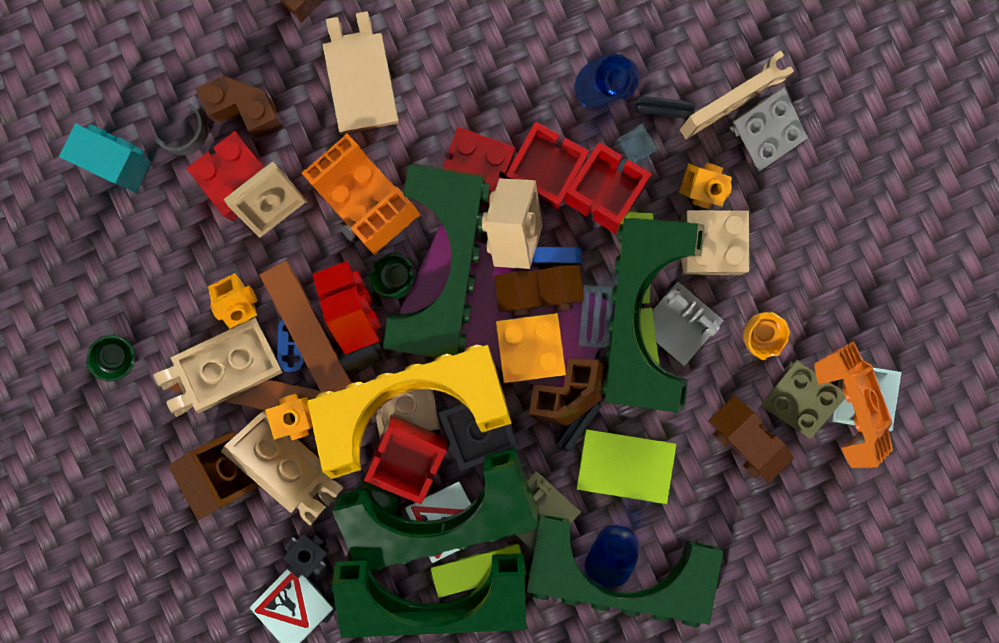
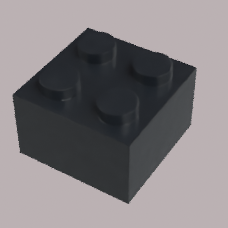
M463 403L439 412L460 471L484 463L485 456L514 448L516 450L519 449L510 424L482 433L475 421L474 415Z

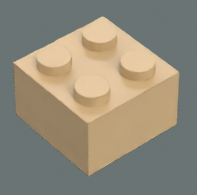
M499 179L496 190L490 194L488 213L485 212L482 218V229L487 232L488 236L487 252L492 254L495 267L530 269L543 227L536 180Z
M687 210L681 215V222L705 225L701 256L682 258L681 275H743L749 272V211Z

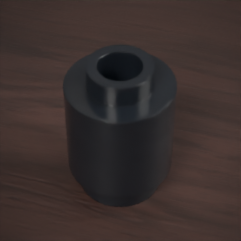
M380 341L348 354L341 351L337 356L349 375L354 372L358 374L383 359L381 353L385 349H383Z

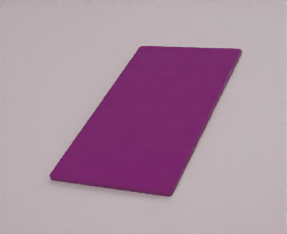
M443 224L440 225L417 273L414 287L408 293L399 314L415 312L428 306L439 297L447 283L451 269V247ZM476 239V244L481 245L478 263H473L471 275H476L474 293H468L467 305H472L469 323H464L462 334L467 335L465 349L474 345H488L494 364L499 366L498 369L502 370L496 321L558 313L565 373L568 358L594 360L609 329L610 318L614 316L615 304L583 289L585 302L573 303L572 310L555 311L554 306L529 309L530 315L512 317L511 311L499 312L494 276L515 271H535L541 269L532 265L530 269L495 267L492 254L487 252V244ZM566 375L523 381L532 385L564 387Z

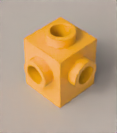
M706 163L704 168L688 164L679 193L694 199L692 204L710 209L711 204L723 207L724 201L731 192L732 177L723 174V167Z
M236 273L208 286L211 310L218 321L223 319L229 329L257 316L254 305L258 301L251 286L245 287Z
M297 394L279 399V406L265 410L274 440L290 435L292 441L309 435L308 429L313 426L307 402L308 397L298 399Z

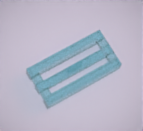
M583 286L585 302H582L578 346L608 348L610 346L609 321L613 311V287ZM590 293H595L592 338L590 341L586 340ZM602 294H607L602 342L598 341Z

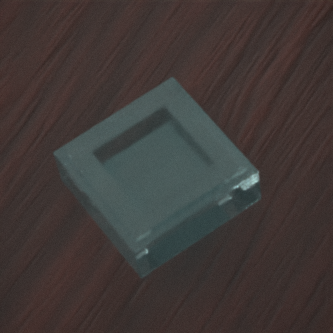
M643 125L638 126L616 140V144L626 160H630L635 164L658 150Z

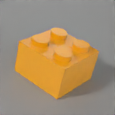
M558 313L496 321L504 383L566 375Z

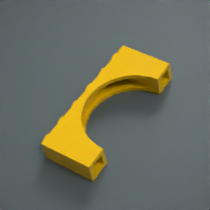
M474 345L457 355H442L437 357L434 362L424 365L413 364L406 367L405 371L395 374L384 373L377 376L373 381L366 383L355 382L346 386L344 390L323 392L318 394L315 399L308 400L322 472L333 479L361 470L360 447L369 421L386 402L408 391L431 389L457 398L472 412L482 433L512 424L488 345Z

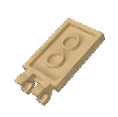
M368 11L356 13L360 32L343 35L342 25L338 17L326 19L331 42L322 45L340 134L399 123L382 33L373 34Z
M782 51L777 52L764 65L758 75L691 115L680 129L684 138H690L755 98L769 87H776L786 80L785 78L791 75L794 70L791 66L785 70L777 68L776 62L784 56Z
M253 318L171 357L174 366L153 375L158 386H161L163 390L172 387L178 382L183 394L166 401L170 412L174 413L177 417L187 412L191 407H194L195 411L199 414L283 372L256 318Z
M265 410L233 437L221 451L290 513L298 508L302 519L309 525L326 508L321 502L313 499L317 492L320 499L329 506L343 489L339 483L322 472L320 459L298 439L291 441L290 435L274 440Z

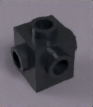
M305 532L301 537L295 534L284 547L288 552L283 558L288 563L285 567L298 578L302 575L308 578L312 572L318 576L329 562L325 558L330 551L325 547L328 543L315 532L312 534ZM303 550L308 551L311 555L310 560L304 562L299 557L300 552Z

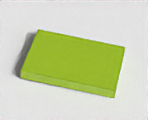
M585 429L576 489L667 504L676 444Z

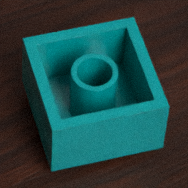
M75 123L59 155L60 158L136 194L152 161L143 157L144 150L90 123L87 128Z

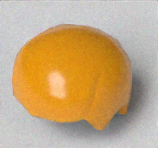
M763 312L754 315L746 323L742 337L746 348L754 356L761 360H766L768 357L781 354L783 348L788 343L790 330L783 318L772 312Z

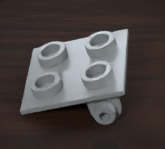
M784 87L734 120V125L730 127L734 136L738 137L740 135L758 171H761L808 138Z
M678 281L653 309L657 343L683 366L688 363L710 336H714L720 329V324L724 321Z

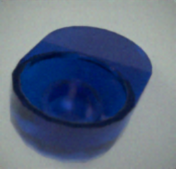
M616 53L606 55L587 64L580 70L575 81L576 96L583 105L590 108H599L614 101L627 99L638 88L640 81L639 69L636 63L625 55Z
M618 524L604 527L597 534L585 561V569L590 578L598 584L607 587H617L626 583L637 563L640 552V544L636 534L629 528Z

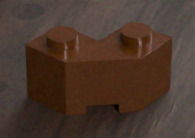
M225 76L195 88L207 116L217 124L241 114L247 130L256 139L284 127L272 100L263 90Z
M580 265L557 266L535 271H515L494 276L499 312L511 311L512 317L530 315L529 309L554 306L555 311L572 310L573 303L585 302Z
M568 358L564 387L534 385L529 415L538 423L570 425L602 400V388L606 369L599 360Z
M735 396L708 420L715 430L712 434L713 437L723 447L729 444L739 453L745 461L742 467L754 479L760 476L769 484L794 460L791 452L777 435L771 434L762 424L763 421L758 415Z

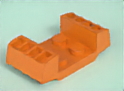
M347 133L302 172V175L342 220L350 226V229L374 255L421 215L407 197H404L403 192L386 178Z
M853 341L814 363L818 385L840 379L844 381L843 393L846 400L852 403L855 411L854 423L859 431L841 448L851 468H877L889 456V453L893 451L889 428L893 422L873 367L863 360Z

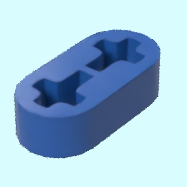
M536 247L532 265H581L582 248Z
M281 319L278 326V364L284 371L297 372L303 369L306 363L295 342H291V334L286 331V325L283 319ZM291 345H294V354L300 356V361L294 362V367H290V362L285 361V355H290Z

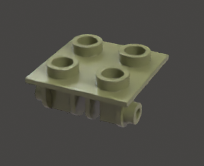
M796 360L795 363L789 362L784 369L786 374L760 406L811 439L846 398L843 390L832 382L818 385L815 371Z
M537 471L527 480L539 514L566 518L572 523L581 513ZM535 529L526 534H516L532 549Z

